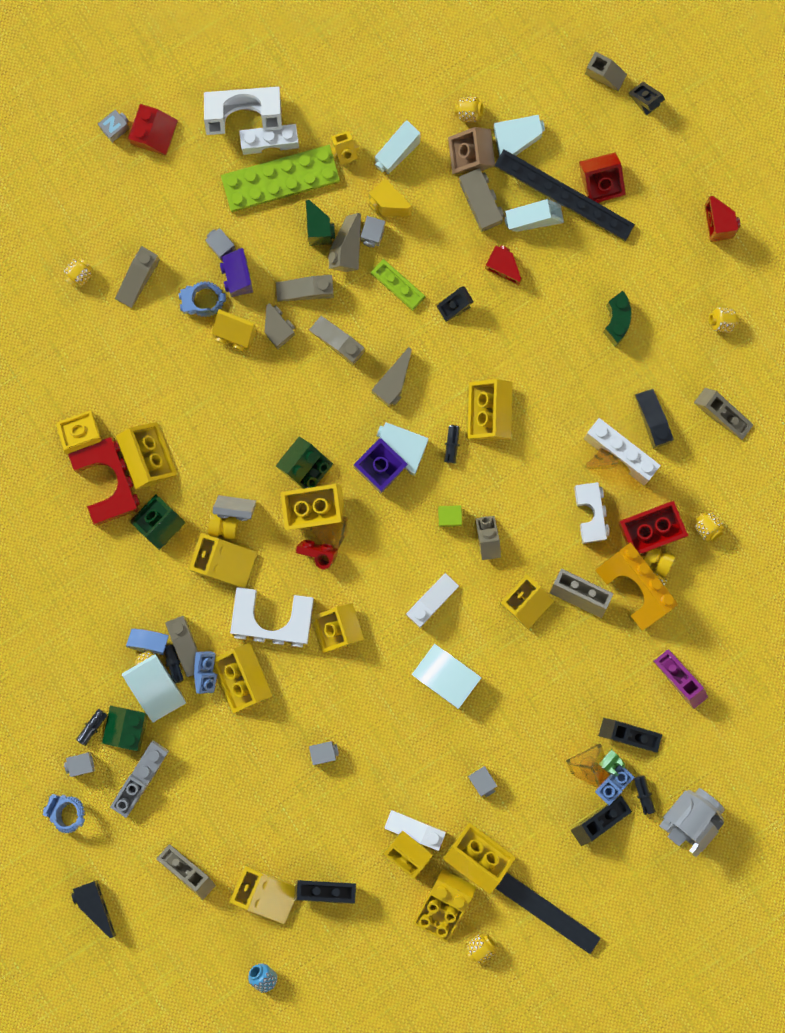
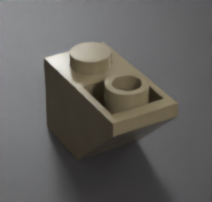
M595 51L586 68L585 75L619 91L627 73L613 60Z
M269 303L266 308L264 332L273 345L279 349L295 336L293 331L295 327L289 320L285 321L281 317L283 313L276 305L273 307Z
M495 516L475 518L482 560L501 558L500 540Z

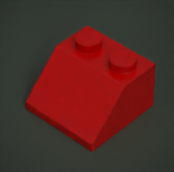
M140 104L128 140L133 146L166 156L178 120L159 109Z
M616 152L579 162L581 178L588 198L599 203L626 195L622 165Z
M709 196L704 206L710 242L733 239L738 232V228L741 226L740 218L736 217L733 209L719 199Z

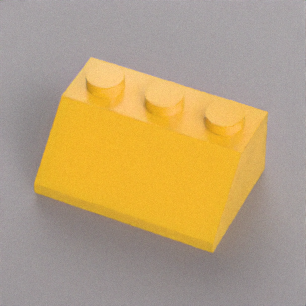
M500 379L469 382L467 439H511L513 382Z
M157 422L131 427L116 435L136 489L151 486L177 475Z
M331 484L280 492L286 531L342 522L344 509L342 485Z
M251 643L234 648L215 658L213 667L233 713L272 697Z
M469 822L449 848L443 860L490 894L501 882L516 857Z

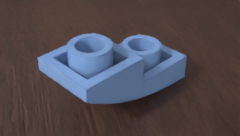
M131 629L126 647L141 652L146 650L163 655L169 635L142 629Z
M212 651L196 652L194 678L198 694L214 693L217 674L213 672L216 653Z
M620 765L615 769L619 775L614 776L610 774L595 791L608 805L635 778L626 768H622Z

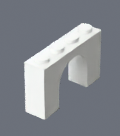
M279 87L204 92L206 135L225 134V120L227 116L234 111L242 109L254 110L261 114L263 131L282 129Z
M598 418L584 437V440L598 451L600 448H603L620 459L630 469L629 475L642 485H645L661 466L600 418Z
M237 587L230 631L231 634L235 635L234 638L246 640V636L254 637L253 641L265 642V639L273 640L272 643L284 645V641L292 642L291 646L303 647V644H308L314 598L294 595L291 618L287 625L276 631H268L261 628L255 620L254 609L257 591Z

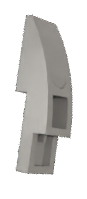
M152 741L110 808L127 818L157 773L169 750Z

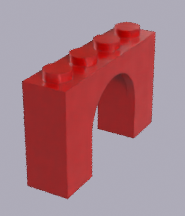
M111 437L68 454L73 470L76 473L97 465H105L112 468L117 475L118 483L113 495L106 500L87 506L95 526L138 511L137 505H140L137 494L133 495L131 487H134L130 476H126L125 469H127L125 460L119 457L118 452L121 449L118 441H114Z

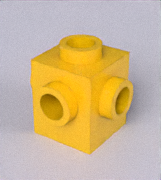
M349 131L331 136L334 146L331 148L334 159L338 158L340 165L358 159L356 151H359L356 139H352Z

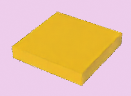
M92 410L56 423L65 454L102 441Z

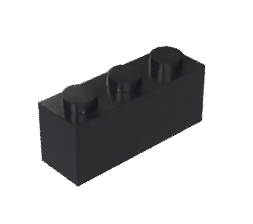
M295 881L294 901L355 903L356 883Z

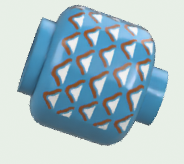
M262 963L251 968L248 981L257 991L266 993L275 987L277 974L268 965Z

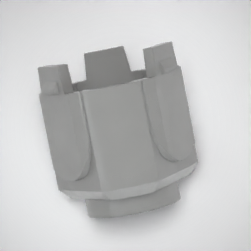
M700 788L695 793L691 790H686L664 815V820L659 827L669 833L667 837L677 846H680L685 840L692 844L693 847L690 849V852L694 857H697L717 835L718 830L724 824L721 814L725 811V808Z

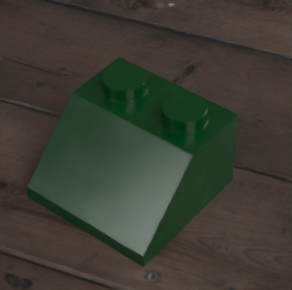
M306 200L309 246L332 245V239H335L334 223H330V217L313 202Z
M157 494L129 521L158 550L166 545L172 536L186 523Z
M110 705L102 743L140 751L148 715L145 712Z

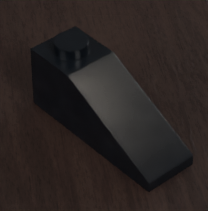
M654 389L635 394L653 449L672 443L674 439Z
M603 718L598 735L599 737L658 753L662 738L660 733L608 718Z
M621 795L610 805H606L571 829V832L580 846H583L595 840L632 811Z
M98 880L74 888V893H71L74 904H78V907L109 938L115 937L116 933Z

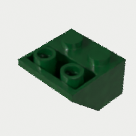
M299 436L277 463L276 467L301 488L305 489L316 487L333 463L312 444Z

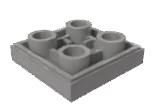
M218 495L213 506V514L220 518L231 516L236 517L237 520L246 521L251 519L256 500Z

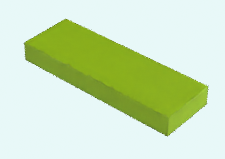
M384 259L371 271V275L412 311L424 300L425 295Z

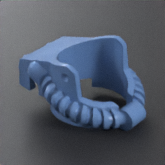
M206 281L198 282L193 287L186 286L179 293V300H182L180 310L184 314L189 313L190 315L197 314L201 317H210L217 314L218 310L222 309L223 302H226V294L222 293V290L216 284L214 285V283ZM202 289H212L218 295L219 301H217L212 309H200L194 303V297L197 292Z
M52 794L49 797L47 806L43 809L42 815L49 817L50 822L54 823L56 829L62 833H72L79 826L82 827L85 821L83 818L85 815L84 806L78 798L73 796L66 797V795ZM74 804L77 809L78 818L75 823L66 826L62 821V810L67 805Z

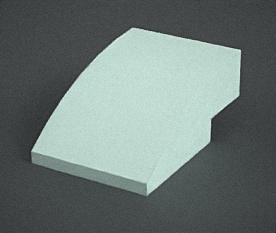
M436 644L432 646L412 673L415 678L457 709L460 708L481 679L479 675Z
M156 654L122 673L126 683L152 722L186 703L182 693Z

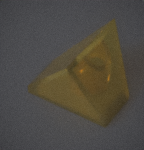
M601 448L585 467L587 469H614L618 465V459L607 450Z
M343 516L340 523L313 526L310 531L323 544H329L333 548L338 549L346 536L349 517Z
M601 744L566 760L572 775L596 788L602 784L604 769L599 763L606 755Z

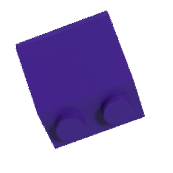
M240 248L223 256V263H220L222 274H226L227 281H224L225 291L230 292L231 297L253 293L244 249Z
M380 437L355 462L353 468L381 494L408 464Z

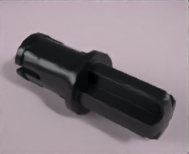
M449 425L444 460L446 463L456 464L457 449L460 447V444H458L460 427L457 425Z
M168 645L164 650L167 662L166 667H169L174 683H180L183 681L179 666L181 661L178 660L174 645Z
M98 709L90 721L85 723L86 726L76 740L86 746L94 733L98 732L97 729L105 720L107 714Z
M644 775L635 777L634 780L638 791L637 798L640 799L643 814L647 815V813L652 814L656 812L651 798L652 792L649 791L646 777Z

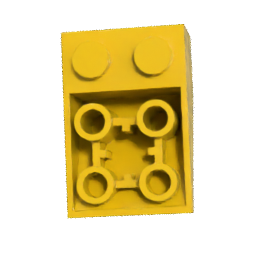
M200 533L188 570L246 588L257 552Z
M245 865L230 903L285 924L294 903L295 885Z
M442 869L413 924L448 942L469 905L476 886Z

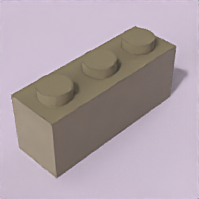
M479 168L460 176L459 184L480 231L484 232L502 224L504 213L500 206L497 207L495 203L497 198L493 189L489 190L487 185L489 180L486 173H482Z
M564 569L560 570L550 591V594L600 618L603 617L613 596V593Z

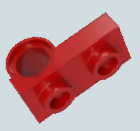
M304 540L297 545L296 553L314 557L316 566L319 569L325 570L335 562L338 556V549L333 548L329 544L319 545L315 544L312 540ZM322 555L327 556L329 562L324 561Z

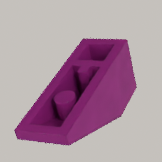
M669 649L654 660L657 667L693 709L708 698L704 687Z

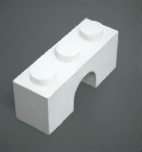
M296 124L282 125L280 130L263 131V128L240 130L243 155L262 153L263 149L277 147L280 150L299 148Z
M598 482L575 485L574 491L577 506L585 505L593 511L592 521L580 524L582 544L607 540L609 527L608 524L605 525L604 517H607L605 505L602 506L601 498H604L603 488L599 487Z

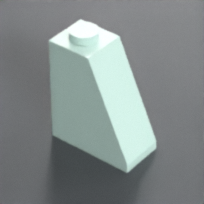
M539 115L494 123L493 129L499 156L503 149L516 156L542 137L545 127L543 120L539 119Z
M406 120L375 156V166L381 172L385 171L389 174L420 144V132Z
M548 199L505 211V224L509 230L515 232L564 223L561 205Z
M385 422L384 427L380 426L377 437H381L408 464L405 469L415 476L428 443V438Z

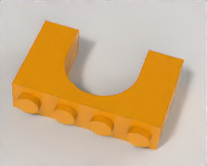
M631 542L595 569L606 585L618 576H627L639 585L644 595V604L631 617L642 631L678 605Z

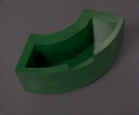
M624 291L617 294L606 305L610 313V322L603 333L615 347L622 341L631 323V306Z

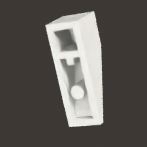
M445 573L406 613V616L421 628L459 585Z
M391 810L385 825V829L399 834L403 830L416 842L438 851L446 833L443 830Z

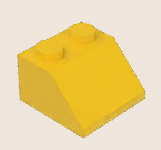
M386 178L369 192V207L376 214L379 212L382 216L409 217L411 215V205Z
M219 309L212 335L216 342L224 345L226 342L230 343L234 349L243 352L244 349L249 351L257 328L255 323Z
M353 603L338 606L312 616L323 653L364 640Z

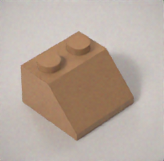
M474 127L448 137L452 174L469 173L479 168L483 171L494 167L495 160L491 129Z

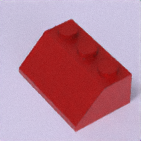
M674 500L619 522V528L626 544L628 545L631 542L639 554L688 537Z

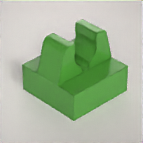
M612 749L599 763L608 774L614 776L619 775L615 771L618 765L625 768L622 759Z

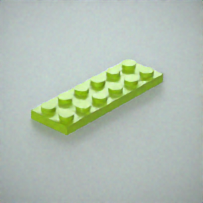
M330 145L221 175L231 212L340 182Z

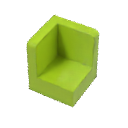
M461 505L439 506V527L462 526Z

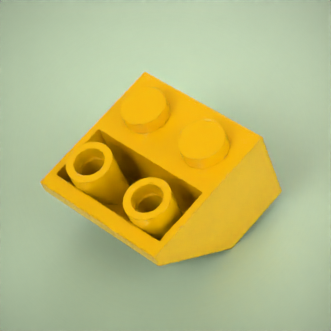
M526 574L501 601L500 605L524 627L529 629L554 601Z
M403 830L383 852L387 858L413 879L432 857L429 851Z

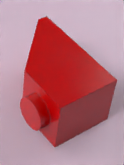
M495 245L485 265V269L519 286L521 276L513 253L503 245H500V247Z

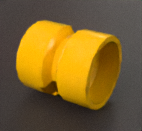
M211 512L208 535L212 537L223 535L224 538L235 540L238 529L236 517L220 518Z
M656 548L646 552L643 559L651 569L655 570V573L665 578L672 566L675 555L667 551L661 552V548Z

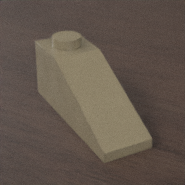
M361 213L346 216L330 248L328 257L329 269L344 272L358 270Z
M143 246L140 247L115 297L116 300L130 308L133 307L160 261L157 254Z
M332 275L310 276L276 282L277 302L334 298Z
M322 316L309 329L311 333L352 366L365 352V348Z
M410 347L407 348L372 389V394L388 407L392 404L395 406L402 398L400 394L402 393L412 353Z
M704 388L694 402L704 413L741 440L744 439L753 426L745 416L715 390Z
M181 616L165 622L186 676L190 677L194 675L195 655L198 649L186 617Z
M170 844L156 858L202 900L216 886L205 873Z

